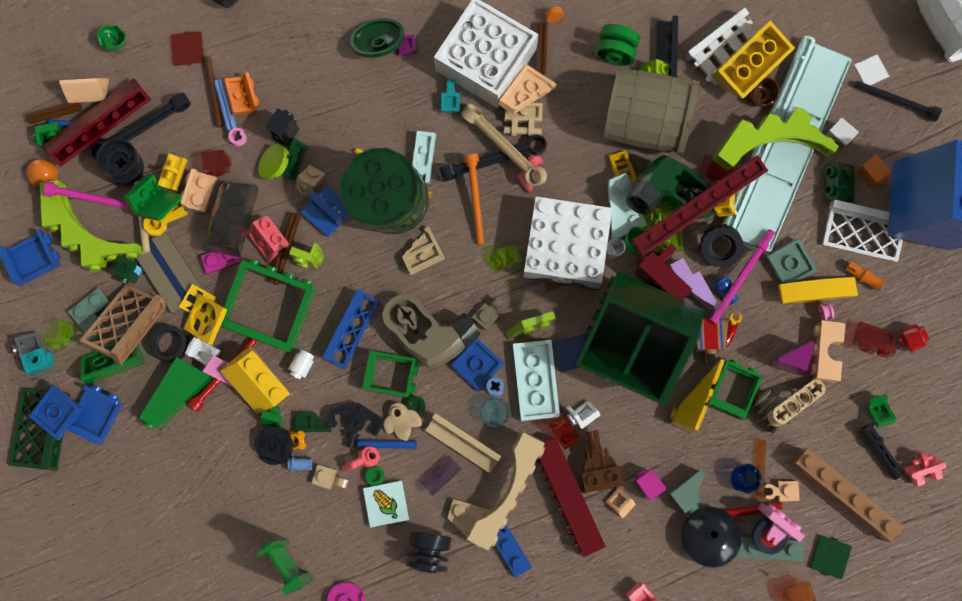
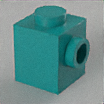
M39 348L20 356L25 373L35 376L55 368L53 363L55 362L54 355L48 349Z

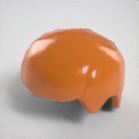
M36 159L28 165L26 176L29 183L35 187H40L41 182L57 180L58 170L51 161Z

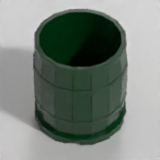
M370 148L357 154L347 166L346 171L343 172L340 180V196L346 210L357 221L381 233L403 234L414 229L424 219L429 207V191L422 175L402 154L389 148Z

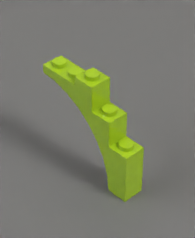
M796 107L790 111L784 122L781 121L779 116L769 113L762 119L756 129L751 122L741 120L735 125L712 160L728 171L751 149L772 142L803 144L816 149L826 156L836 152L839 146L832 138L823 135L816 126L809 124L813 117L805 109Z
M59 180L50 181L60 188L67 189L66 185ZM46 182L40 183L42 227L53 233L61 232L62 247L70 252L81 251L82 267L89 269L91 272L101 271V268L108 267L107 261L115 262L119 256L127 259H136L137 256L144 255L142 246L136 243H112L92 235L79 222L72 210L68 197L61 195L43 196Z

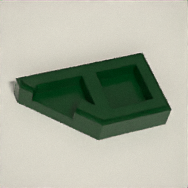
M295 412V432H332V429L315 412Z

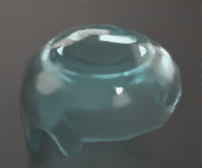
M492 397L482 403L480 416L482 421L488 426L499 427L509 420L511 411L509 405L503 399Z

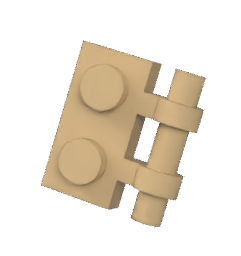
M531 103L515 114L505 109V122H512V127L504 126V134H511V136L521 134L528 135V137L541 135L542 128H534V123H542L543 103ZM518 122L529 123V127H517Z

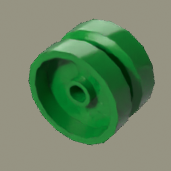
M606 24L602 26L599 34L600 41L597 42L594 53L595 56L601 61L615 66L632 65L636 56L635 49L638 48L640 41L639 33L634 29L619 24Z

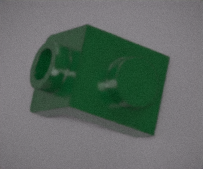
M119 256L112 274L118 277L117 280L127 285L129 282L136 284L139 277L133 273L137 262Z

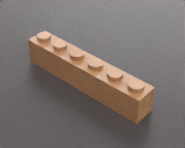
M809 448L802 449L790 465L884 542H892L904 527Z

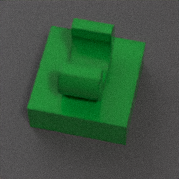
M275 406L270 409V412L263 410L261 415L263 426L269 427L274 425L282 427L283 419L282 415H280V407Z

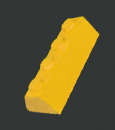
M770 20L755 31L711 76L724 90L743 99L795 48Z

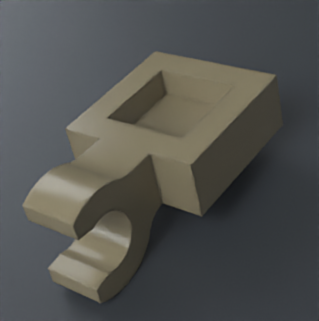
M497 297L490 307L484 304L472 318L487 330L499 318L496 311L504 304V301Z

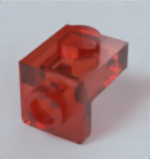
M565 414L548 423L563 449H567L580 440L579 435L575 432Z

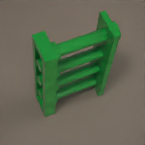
M279 539L274 542L269 540L260 546L261 551L257 555L259 557L269 556L284 579L283 583L285 586L280 589L285 596L300 590L314 580L310 572L306 574L304 572L301 573L284 548L290 543L288 539Z

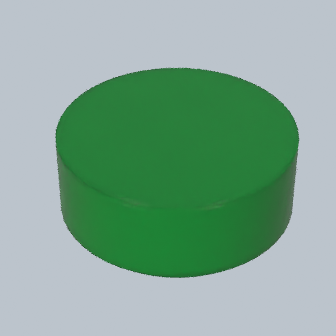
M372 466L365 472V480L372 486L382 484L385 479L384 471L378 466Z

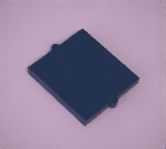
M584 334L553 341L556 353L555 359L558 361L560 372L580 368L576 366V363L587 339Z

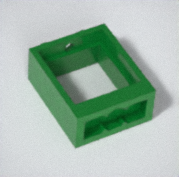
M370 351L362 389L364 391L409 399L410 394L414 395L416 383H413L414 375H418L419 364H416L417 360L414 358ZM378 359L410 365L405 392L373 386Z
M726 360L716 384L713 385L712 397L706 405L739 420H744L763 376L758 374L759 371L754 368L748 367L746 369L741 367V363L738 361ZM727 370L752 380L741 408L716 398Z

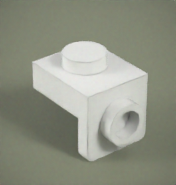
M194 337L189 343L185 354L194 357L206 365L211 354L218 357L221 350Z
M589 401L585 402L575 411L569 405L566 407L569 412L567 415L573 425L577 423L581 429L600 416L599 411Z

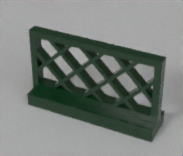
M22 388L8 466L58 470L63 436L60 440H56L39 425L40 430L33 435L29 427L35 422L31 420L25 424L23 421L24 415L28 412L31 414L32 408L40 402L47 391ZM28 393H32L36 398L30 405L27 402ZM26 432L29 439L22 444L20 435ZM43 433L45 442L40 446L36 438ZM33 442L37 449L29 454L25 447ZM22 451L26 458L22 462L17 463V454ZM38 453L42 456L41 465H36L32 459Z

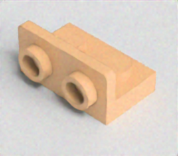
M191 169V172L186 176L185 190L181 192V205L186 209L207 214L217 178L199 173L196 169Z

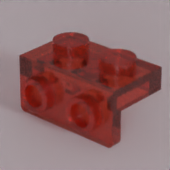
M859 322L853 345L858 346L859 350L866 352L871 350L877 352V355L880 357L888 358L896 354L897 350L894 347L898 333Z

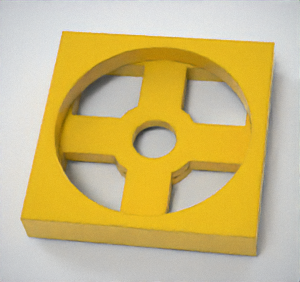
M198 294L184 330L205 343L213 345L228 309L206 296ZM209 303L206 312H201L202 305ZM206 316L209 318L207 323L204 322ZM196 319H199L201 323L198 331L194 329ZM208 327H212V329L210 330V332H208L207 334H205L207 328H208Z

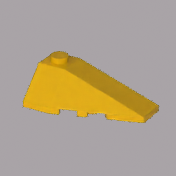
M719 360L677 408L673 407L669 416L672 419L670 424L690 433L698 431L708 408L704 404L708 403L712 397L713 389L711 387L716 384L724 360Z

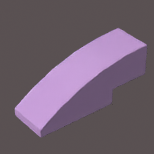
M684 258L669 265V268L693 289L688 294L689 296L711 310L718 305L700 271L692 274Z

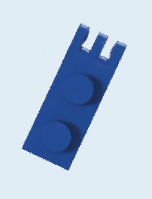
M506 524L505 530L501 531L499 529L496 546L514 577H517L532 568Z

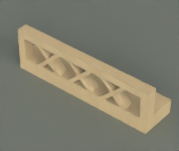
M436 413L425 430L490 474L501 458L500 455Z

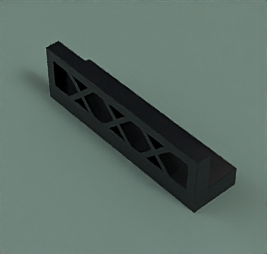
M672 16L671 22L657 21L656 59L668 63L669 76L677 78L678 16Z

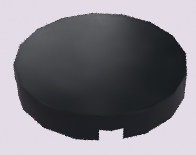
M272 425L258 433L255 439V449L263 462L277 465L285 462L291 456L293 441L286 429Z

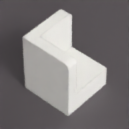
M841 118L825 136L832 139L835 137L843 145L847 146L859 132Z

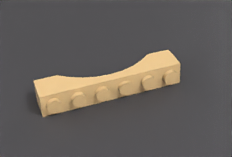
M522 430L520 431L512 446L514 469L509 487L502 499L492 509L474 518L465 535L468 541L486 550H489L490 546L494 547L498 540L497 533L499 529H503L507 523L508 518L506 516L509 510L513 511L516 506L517 500L515 499L518 493H522L526 487L525 480L527 476H531L535 470L536 465L534 463L537 457L541 458L544 453L545 447L543 446L545 443Z

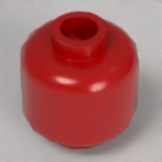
M913 324L901 329L900 338L897 340L902 349L906 348L909 352H915L927 346L929 337L923 326Z

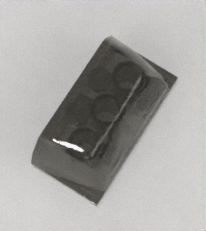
M221 180L202 245L203 251L241 257L259 191L256 184Z

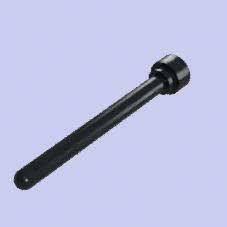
M860 81L853 83V86L857 89L926 114L928 120L934 122L938 120L942 112V108L938 106L927 107Z

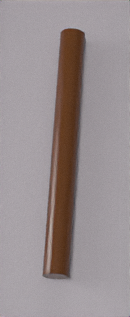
M204 56L203 60L215 127L219 128L223 126L214 86L215 79L211 57Z

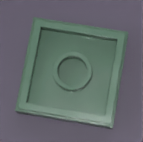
M799 238L765 256L780 284L799 282L818 271Z

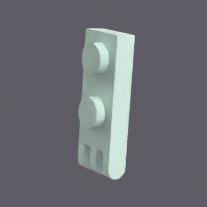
M417 131L413 166L422 177L423 175L426 176L425 183H430L436 133Z

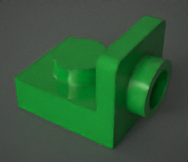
M57 122L34 126V142L42 149H45L43 145L46 143V138L52 139L63 131V127Z

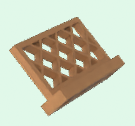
M125 284L79 340L80 343L112 358L115 363L122 365L166 309L163 297L157 294L152 296ZM127 292L135 296V298L123 299ZM140 301H150L147 306H139ZM136 303L137 308L126 311L125 305ZM123 307V312L112 314L114 308ZM139 314L136 320L128 321V315ZM125 317L126 322L114 324V319ZM111 320L112 326L100 327L103 322ZM127 327L125 334L117 336L116 330ZM113 331L114 337L103 339L102 333ZM99 334V341H88L91 336ZM116 343L111 351L104 347V344Z

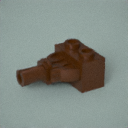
M598 430L586 432L590 455L589 452H585L586 460L583 465V473L580 474L584 493L624 486L621 466H617L615 460L609 455L608 448L602 449Z

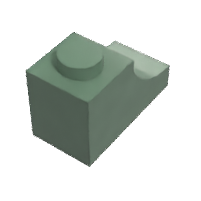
M702 470L696 471L668 494L682 513L688 512L691 514L699 507L697 504L701 500L698 498V488L701 481L706 477Z

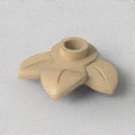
M402 403L391 405L388 411L389 416L384 420L386 434L395 432L397 437L404 441L409 439L411 427L422 426L418 413L414 410H408ZM396 409L400 410V416L395 414Z

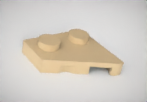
M428 226L424 229L422 236L412 244L411 249L407 250L402 256V259L410 275H413L444 260L445 257Z
M453 499L448 519L466 535L474 518L486 513L489 509Z

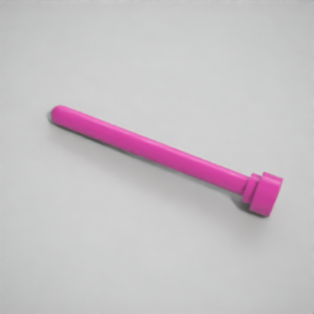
M50 181L45 183L43 196L61 195L130 210L126 201L60 188Z

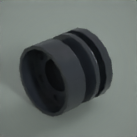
M119 138L111 139L102 144L98 150L97 164L111 183L116 186L126 187L133 185L134 182L139 181L145 168L144 162L129 141Z
M410 532L409 545L417 548V552L407 553V556L416 558V561H406V567L425 573L447 572L448 566L439 565V561H449V558L440 554L441 551H450L452 537Z

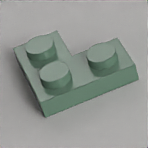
M97 288L69 310L68 313L83 332L86 333L98 319L97 315L106 309L111 301L100 288ZM104 323L100 325L101 328L106 327ZM99 334L91 336L90 341L94 342L99 338Z

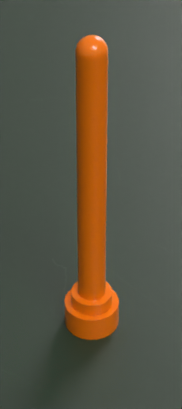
M478 154L463 155L466 167L469 169L476 240L478 245H483L484 235L476 172L479 156Z

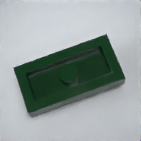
M289 138L286 149L289 152V155L287 154L289 160L285 171L282 173L283 176L291 180L296 179L308 145L295 138Z

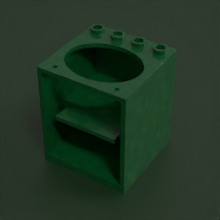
M618 271L615 277L611 275L607 284L610 289L608 293H603L599 302L602 304L601 309L595 310L592 320L595 322L593 326L588 325L584 334L587 339L576 366L665 406L700 338L705 310Z

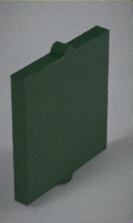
M820 535L810 569L822 572L824 576L830 575L842 580L852 546L839 542L838 539L833 540Z

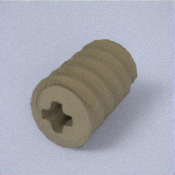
M770 389L753 399L755 403L752 407H760L757 414H765L761 419L762 421L768 420V413L780 404V402L773 403L776 396L769 397ZM781 412L776 416L778 420L783 416V413ZM769 422L766 425V427L768 428L773 426L774 429L771 431V434H774L783 429L784 427H786L791 422H787L779 427H775L771 425Z

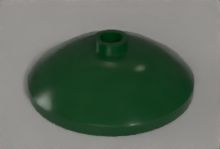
M389 18L367 21L353 31L350 37L351 48L356 54L366 58L386 56L394 52L404 41V28L398 21Z

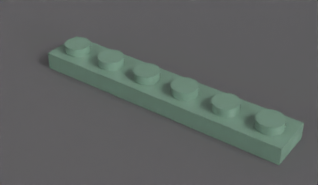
M742 537L741 547L736 557L803 561V541L788 540L785 548L779 553L765 554L753 545L751 538ZM682 547V554H687Z

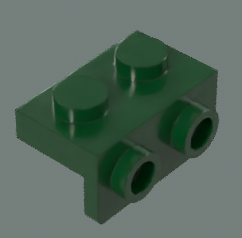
M839 161L824 166V201L854 202L855 166Z

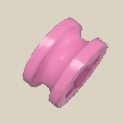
M234 128L229 132V140L234 146L240 147L246 143L247 136L242 129ZM239 133L242 138L236 141L234 135Z
M829 302L825 303V305H818L819 315L823 321H826L827 318H834V310Z

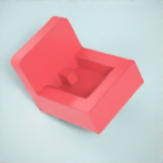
M641 581L625 594L630 601H658Z

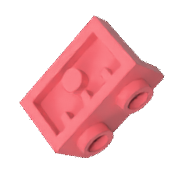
M268 216L252 222L247 232L248 237L268 263L274 261L279 251L289 245Z

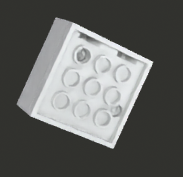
M472 0L434 56L435 71L450 80H455L456 84L498 108L500 106L498 105L499 100L536 51L538 34L481 0Z

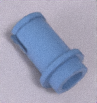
M295 456L288 458V470H292V472L295 470L312 471V458H295Z

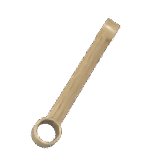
M468 103L461 113L463 118L475 124L525 173V180L530 186L544 184L547 179L545 169L540 166L534 167L482 116L483 113L477 106ZM533 170H537L540 174L538 183L532 179Z

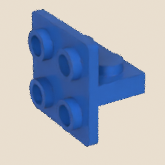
M325 186L319 194L313 191L308 196L311 202L302 210V214L327 237H330L351 215L346 210L342 199L328 186Z

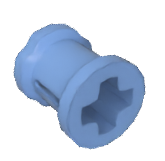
M497 377L491 378L487 382L488 394L498 397L503 393L504 383L501 379ZM492 383H494L495 385L500 384V386H499V391H496V390H493V391H492V390H491V388H492V385H491V384H492Z

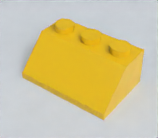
M249 346L220 370L257 414L263 412V410L266 411L275 407L290 395L286 386L252 346Z

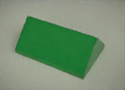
M116 343L108 347H105V349L111 351L115 347ZM138 344L122 365L115 363L112 358L97 351L81 356V381L94 384L146 364L140 345Z

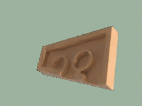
M526 64L501 97L498 105L515 114L554 90L557 84Z

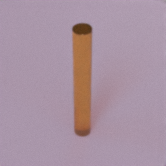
M758 440L756 499L764 500L766 440Z

